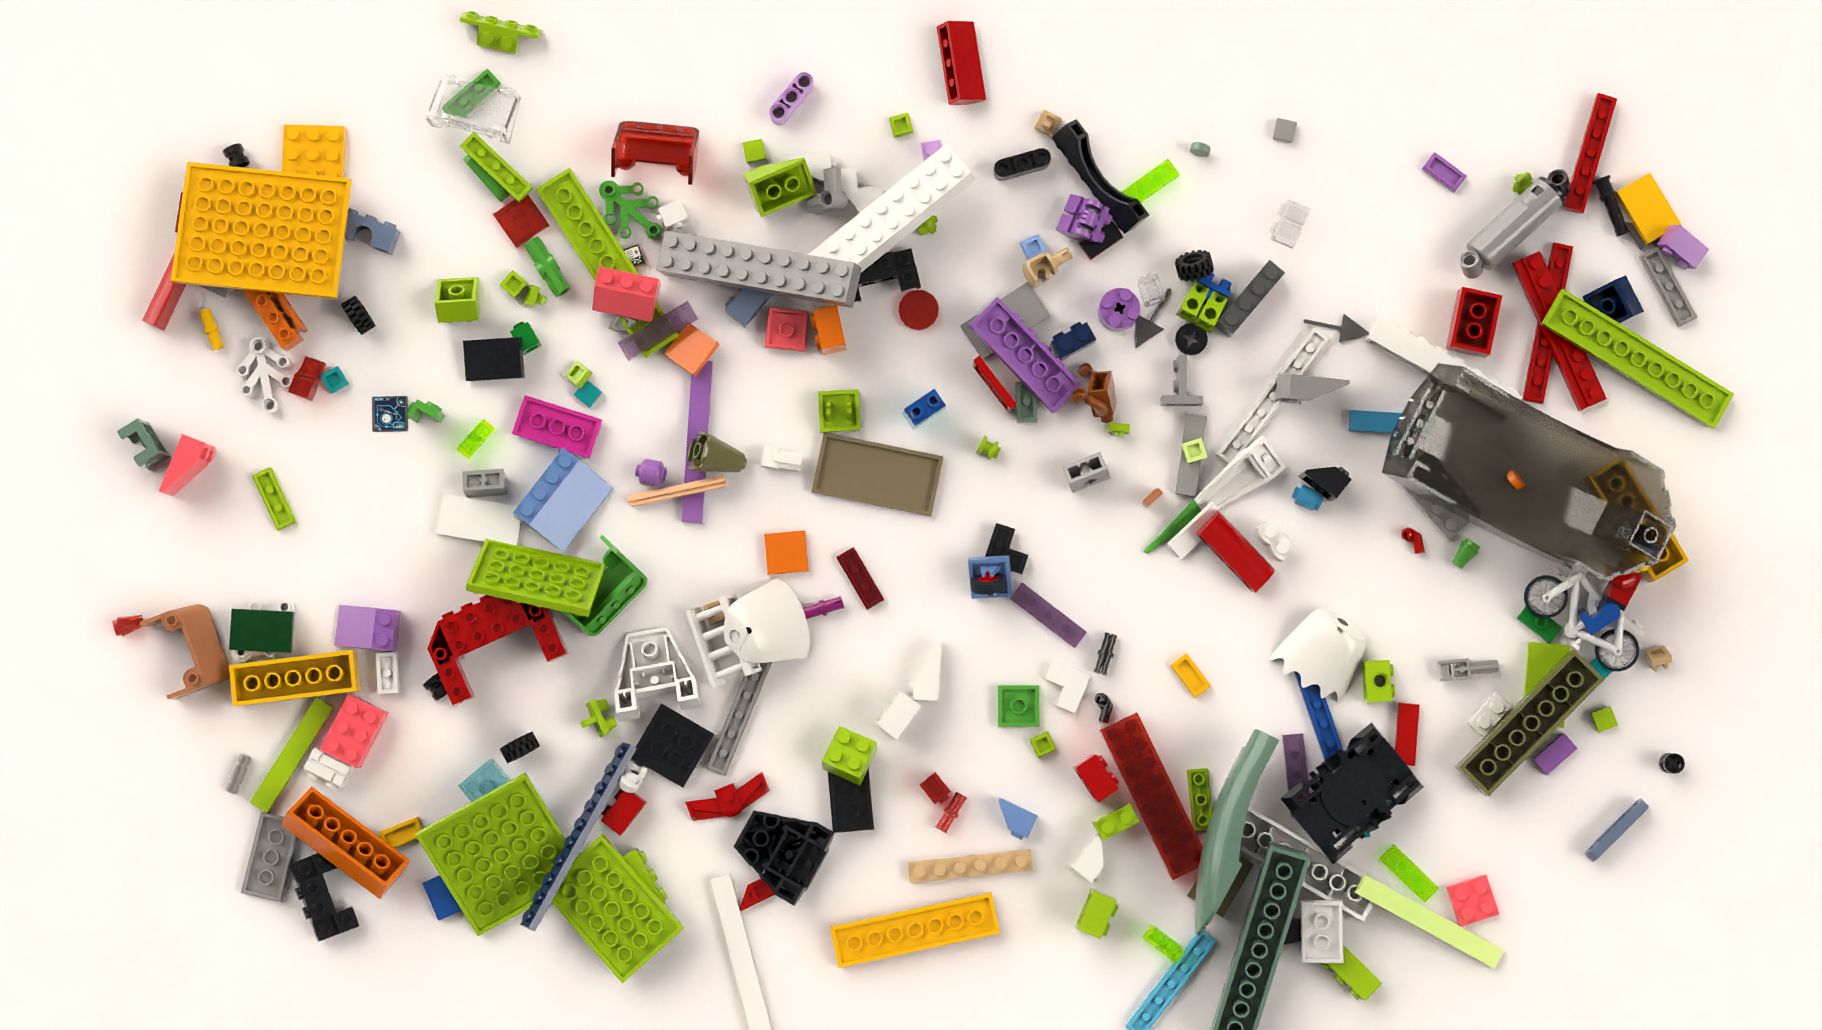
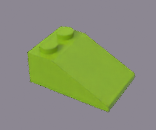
M804 157L760 166L743 173L754 207L761 217L817 194Z

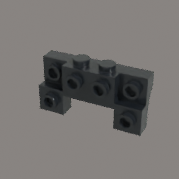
M912 248L894 253L886 252L861 272L854 302H862L859 287L897 279V277L901 293L908 289L921 288Z
M319 853L289 864L298 887L295 888L298 900L302 899L305 907L302 908L305 919L310 920L317 942L359 927L353 907L336 912L323 877L324 873L338 867Z

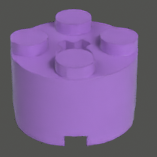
M1115 288L1108 291L1102 297L1098 307V317L1101 324L1116 332L1126 331L1131 328L1140 314L1138 298L1126 288ZM1116 306L1123 308L1122 314L1114 311Z

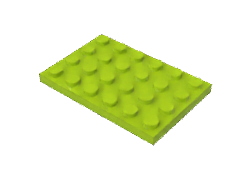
M486 538L467 581L466 591L589 617L606 565L600 562Z
M604 834L600 835L576 857L552 900L553 905L622 984L685 928Z

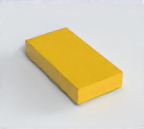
M1187 653L1170 665L1194 698L1211 687Z
M415 817L382 830L379 834L381 839L393 848L416 840L415 833L422 830L423 827L419 817Z

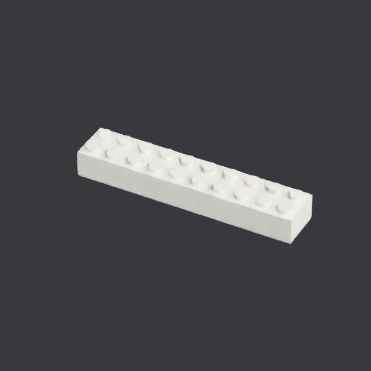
M946 143L808 255L855 262L862 268L861 272H863L974 183L976 178L950 145ZM810 301L816 308L823 304L822 302Z

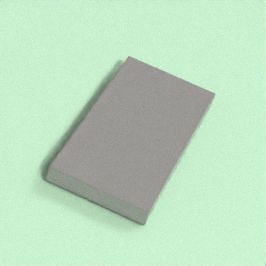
M1028 282L1000 299L1013 313H1017L1023 319L1022 323L1027 328H1033L1050 316ZM977 314L960 325V327L983 360L993 354V352L968 327L979 315Z
M261 812L241 893L278 902L283 901L291 869L289 864L293 861L298 837L281 825L284 819L283 816Z

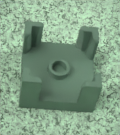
M137 418L117 431L121 439L129 438L132 443L140 440L146 448L133 457L136 464L140 467L146 465L145 467L150 470L170 457L149 422Z

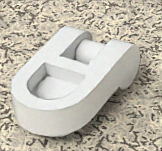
M630 760L619 781V787L628 793H634L639 789L649 769L645 765L635 764L636 761Z

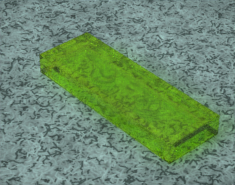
M1167 159L1121 192L1138 199L1142 203L1178 178L1180 174L1170 160Z
M1394 844L1379 858L1424 903L1439 889Z

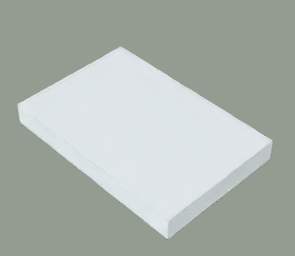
M1300 900L1301 963H1344L1343 901Z

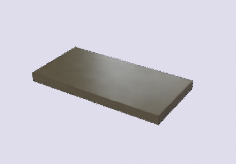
M824 432L812 493L931 517L944 456Z

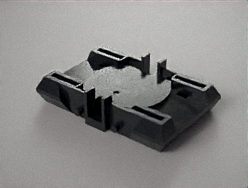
M1371 722L1350 740L1346 750L1342 751L1339 748L1335 754L1329 756L1316 767L1317 774L1314 771L1309 773L1312 777L1305 784L1299 782L1280 799L1309 837L1322 850L1331 863L1334 864L1353 848L1352 843L1358 837L1363 839L1366 836L1364 834L1365 831L1369 833L1378 829V825L1381 822L1392 817V812L1390 811L1396 805L1405 804L1424 786ZM1369 738L1371 743L1358 753L1355 749ZM1406 784L1408 787L1399 796L1394 798L1393 795ZM1308 788L1314 790L1302 801L1298 802L1296 800ZM1348 834L1349 837L1342 842V845L1335 848L1334 845Z

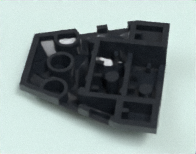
M753 810L733 847L755 869L759 877L769 885L776 896L795 906L804 891H807L827 856L835 832L817 822Z

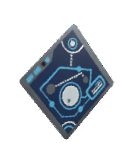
M372 397V431H408V397Z

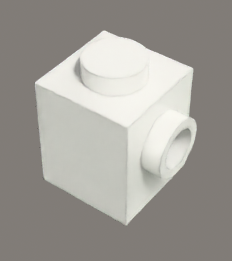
M680 199L658 208L660 214L657 215L661 227L666 226L667 231L670 229L676 231L683 227L682 224L690 221Z

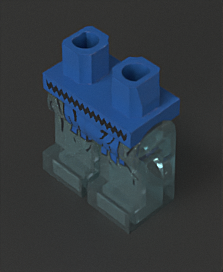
M934 388L906 407L902 414L914 430L928 421L929 417L932 418L946 409V405Z

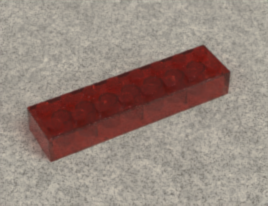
M1135 712L1098 730L1170 879L1175 880L1199 868L1202 844L1138 713Z

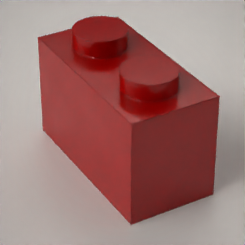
M622 789L614 796V799H616L612 806L608 804L601 813L604 816L601 821L620 836L647 804V801L635 792L628 793Z

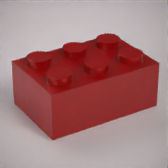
M1461 287L1457 291L1446 349L1483 358L1491 354L1503 295Z

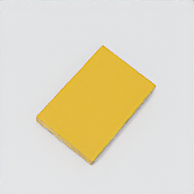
M1651 173L1617 191L1618 200L1646 245L1664 235L1670 225H1681Z

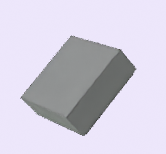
M1277 118L1272 139L1292 143L1297 122Z

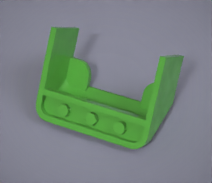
M603 535L600 536V539L610 548L603 556V563L608 568L604 571L589 617L562 611L563 614L589 636L600 634L647 585V577Z

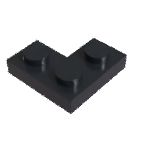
M996 523L985 557L1009 555L1011 571L1022 575L1028 555L1009 549L1015 529Z

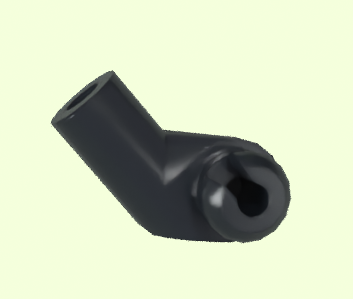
M1098 693L1094 700L1101 709L1099 721L1108 723L1113 710V704L1106 694Z

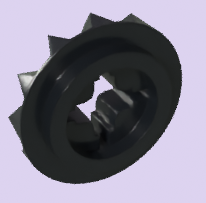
M1187 323L1176 332L1175 342L1177 348L1183 354L1193 356L1205 349L1208 337L1206 331L1194 325L1195 323ZM1195 332L1194 339L1197 342H1193L1191 345H1189V347H1187L1188 340L1185 339L1186 336L1190 337L1191 334Z

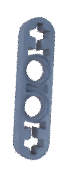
M1642 798L1634 802L1584 854L1592 862L1597 860L1649 808L1647 803Z

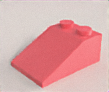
M182 434L159 492L171 496L178 493L204 470L209 462L213 461L216 453L214 451L215 447Z

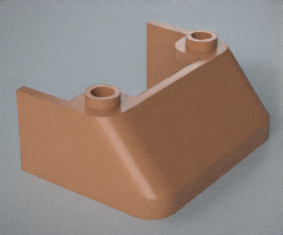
M202 604L186 606L164 612L140 622L141 626L146 627L162 623L164 628L169 631L182 629L196 667L188 669L183 675V682L186 688L166 695L167 699L177 700L229 679V662L207 606Z

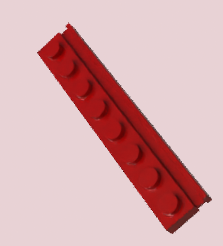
M1538 251L1511 263L1578 411L1607 399L1586 352L1541 325L1559 293L1541 252Z

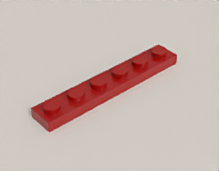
M1601 93L1596 94L1570 181L1571 191L1566 195L1563 209L1583 214L1585 211L1617 98Z

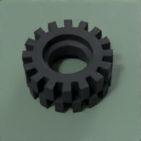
M1206 250L1186 252L1185 255H1180L1175 261L1178 278L1181 281L1184 280V282L1189 280L1194 282L1195 279L1199 281L1202 277L1206 278L1207 275H1211L1214 271L1211 254Z
M356 296L341 304L347 317H349L351 323H353L361 335L375 327L371 316Z
M533 731L504 745L500 748V751L508 764L540 747V744Z

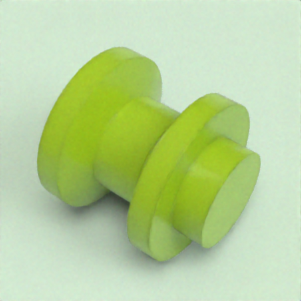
M984 435L976 454L979 455L983 452L987 454L988 460H991L992 457L996 459L1001 449L998 447L999 442L996 441L992 444L987 441V436Z

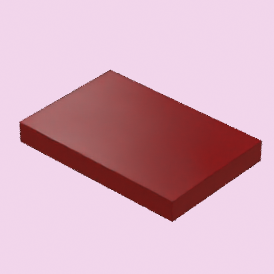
M978 356L974 359L972 367L1006 411L1011 413L1016 409L1017 403L982 358Z

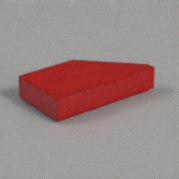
M758 879L747 885L739 909L743 911L775 894L765 881Z

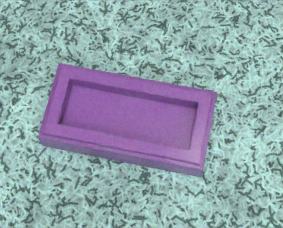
M1436 152L1432 154L1422 168L1423 171L1453 193L1467 177V175Z
M1562 733L1532 760L1545 775H1548L1578 748L1565 733Z

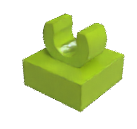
M530 285L522 305L527 307H534L535 303L545 305L547 297L538 294L540 287Z

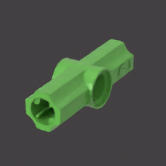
M539 237L529 240L524 247L534 261V266L543 280L545 279L555 297L567 293L571 288L560 272L557 262L548 253L542 240Z

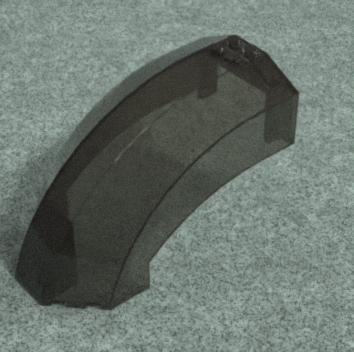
M1438 363L1410 397L1390 437L1382 470L1383 474L1446 510L1503 539L1556 563L1605 582L1613 580L1617 576L1638 571L1639 568L1647 565L1657 564L1676 528L1675 518H1672L1670 510L1672 504L1669 490H1666L1664 478H1666L1665 472L1662 468L1632 450L1615 448L1543 413L1463 366ZM1511 470H1514L1524 481L1525 486L1522 489L1516 490L1507 479V473Z

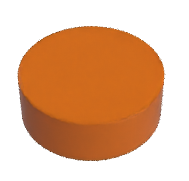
M1514 470L1507 473V479L1516 490H1520L1525 486L1522 478Z

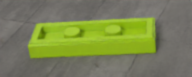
M272 467L252 475L277 531L297 523Z

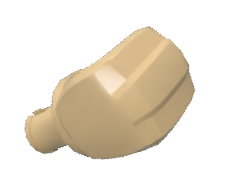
M1066 247L1054 255L1048 252L1041 253L1026 261L1023 265V274L1032 288L1039 286V273L1045 275V282H1047L1051 273L1053 275L1058 273L1059 265L1073 259L1072 253H1068L1069 249Z

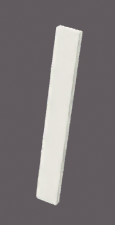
M1313 327L1279 371V374L1303 375L1330 338ZM1278 374L1217 452L1216 456L1226 464H1229L1244 448L1246 449L1282 403V398H1276Z
M726 874L712 878L710 882L749 1029L772 1030L731 875Z

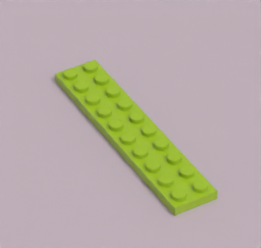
M570 167L536 188V191L595 281L599 266L638 274ZM658 303L656 304L652 323L634 319L637 323L630 329L625 319L619 318L645 359L679 337Z
M1564 289L1559 291L1541 323L1542 326L1711 429L1716 428L1734 396V393Z

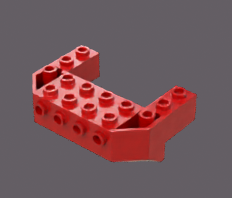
M485 595L479 598V603L473 605L471 602L461 606V611L455 614L451 611L442 615V619L436 624L427 650L452 705L457 706L475 697L459 662L465 658L464 655L526 626L532 627L547 662H553L568 655L569 652L553 619L554 615L551 609Z

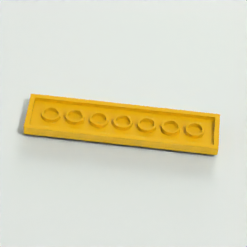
M992 892L830 926L838 968L1000 933Z

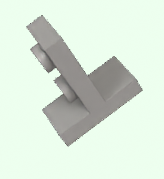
M1178 355L1177 360H1173V372H1177V380L1173 381V393H1177V395H1162L1160 406H1202L1203 396L1187 395V355Z

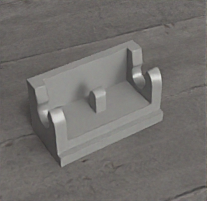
M504 469L464 471L463 492L466 497L508 495L505 484L507 478Z

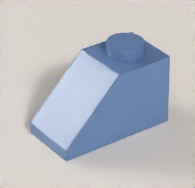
M999 798L998 802L1008 829L1012 831L1010 835L1021 840L1023 836L1028 838L1038 815Z

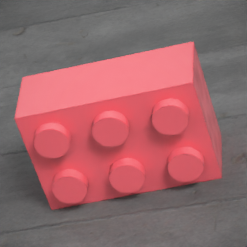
M347 694L320 750L355 768H361L389 712L353 694Z

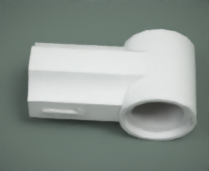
M764 446L760 466L769 469L781 468L800 472L803 454Z

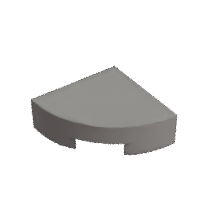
M616 315L608 328L616 332L627 331L620 321V317L625 319L630 329L637 322L634 319Z

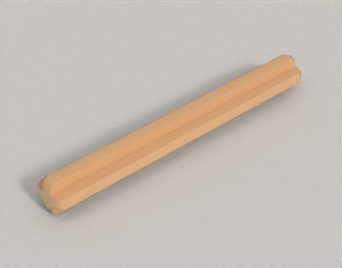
M722 475L632 494L628 500L630 506L634 507L727 487V479Z

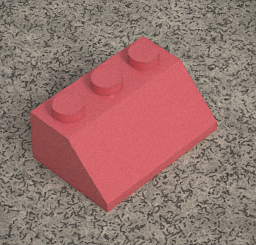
M599 266L594 286L592 310L652 323L661 286L660 280Z

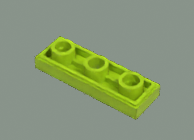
M1208 768L1187 770L1192 829L1193 832L1205 831L1208 828L1212 815ZM1199 796H1203L1204 801L1201 804L1197 802V798Z

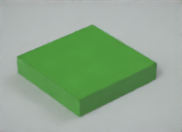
M1039 685L998 686V727L1039 726Z

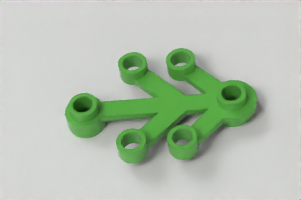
M605 181L599 187L600 196L606 200L605 223L614 225L617 221L614 214L615 201L620 206L621 227L619 234L622 238L627 239L632 234L629 228V215L646 229L648 238L651 240L661 238L663 233L661 226L657 223H651L635 209L643 207L657 208L659 205L657 197L649 196L647 199L625 200L620 194L633 193L637 196L642 195L644 192L643 185L636 182L630 186H618L614 181ZM640 186L641 191L635 192L634 188ZM608 187L613 188V191L610 194H607L605 192L606 188ZM651 199L656 200L654 206L649 205ZM609 215L614 217L612 222L607 221ZM653 227L657 228V233L655 234L650 233V229ZM628 229L629 233L622 235V230Z

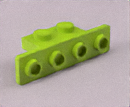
M467 11L460 17V22L479 26L476 45L514 54L518 51L520 35L538 39L543 31L542 29H537L535 25L527 24L524 26L514 20L502 21L498 20L495 16L484 17L474 11Z

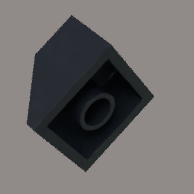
M1336 466L1308 469L1298 476L1330 502L1337 499L1352 480L1344 468H1337Z

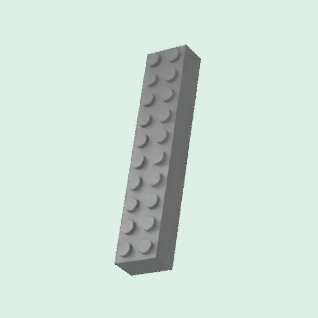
M665 231L656 268L657 271L666 276L853 308L862 269L855 262Z

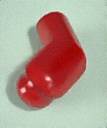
M1412 528L1403 529L1401 537L1413 544L1414 553H1424L1422 535Z

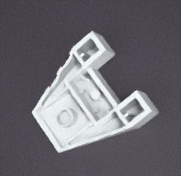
M667 627L626 634L621 667L614 691L616 713L620 722L641 718L638 699L676 692L681 710L701 707L696 679Z

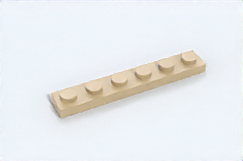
M1031 849L908 862L910 883L1033 870Z

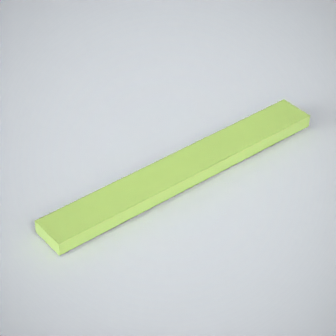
M1365 874L1354 892L1494 969L1504 951Z

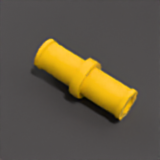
M211 309L198 312L204 326V335H207L212 351L224 348L225 346L218 331L220 328L215 323Z

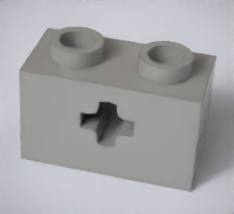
M1101 452L1062 466L1072 493L1110 479Z

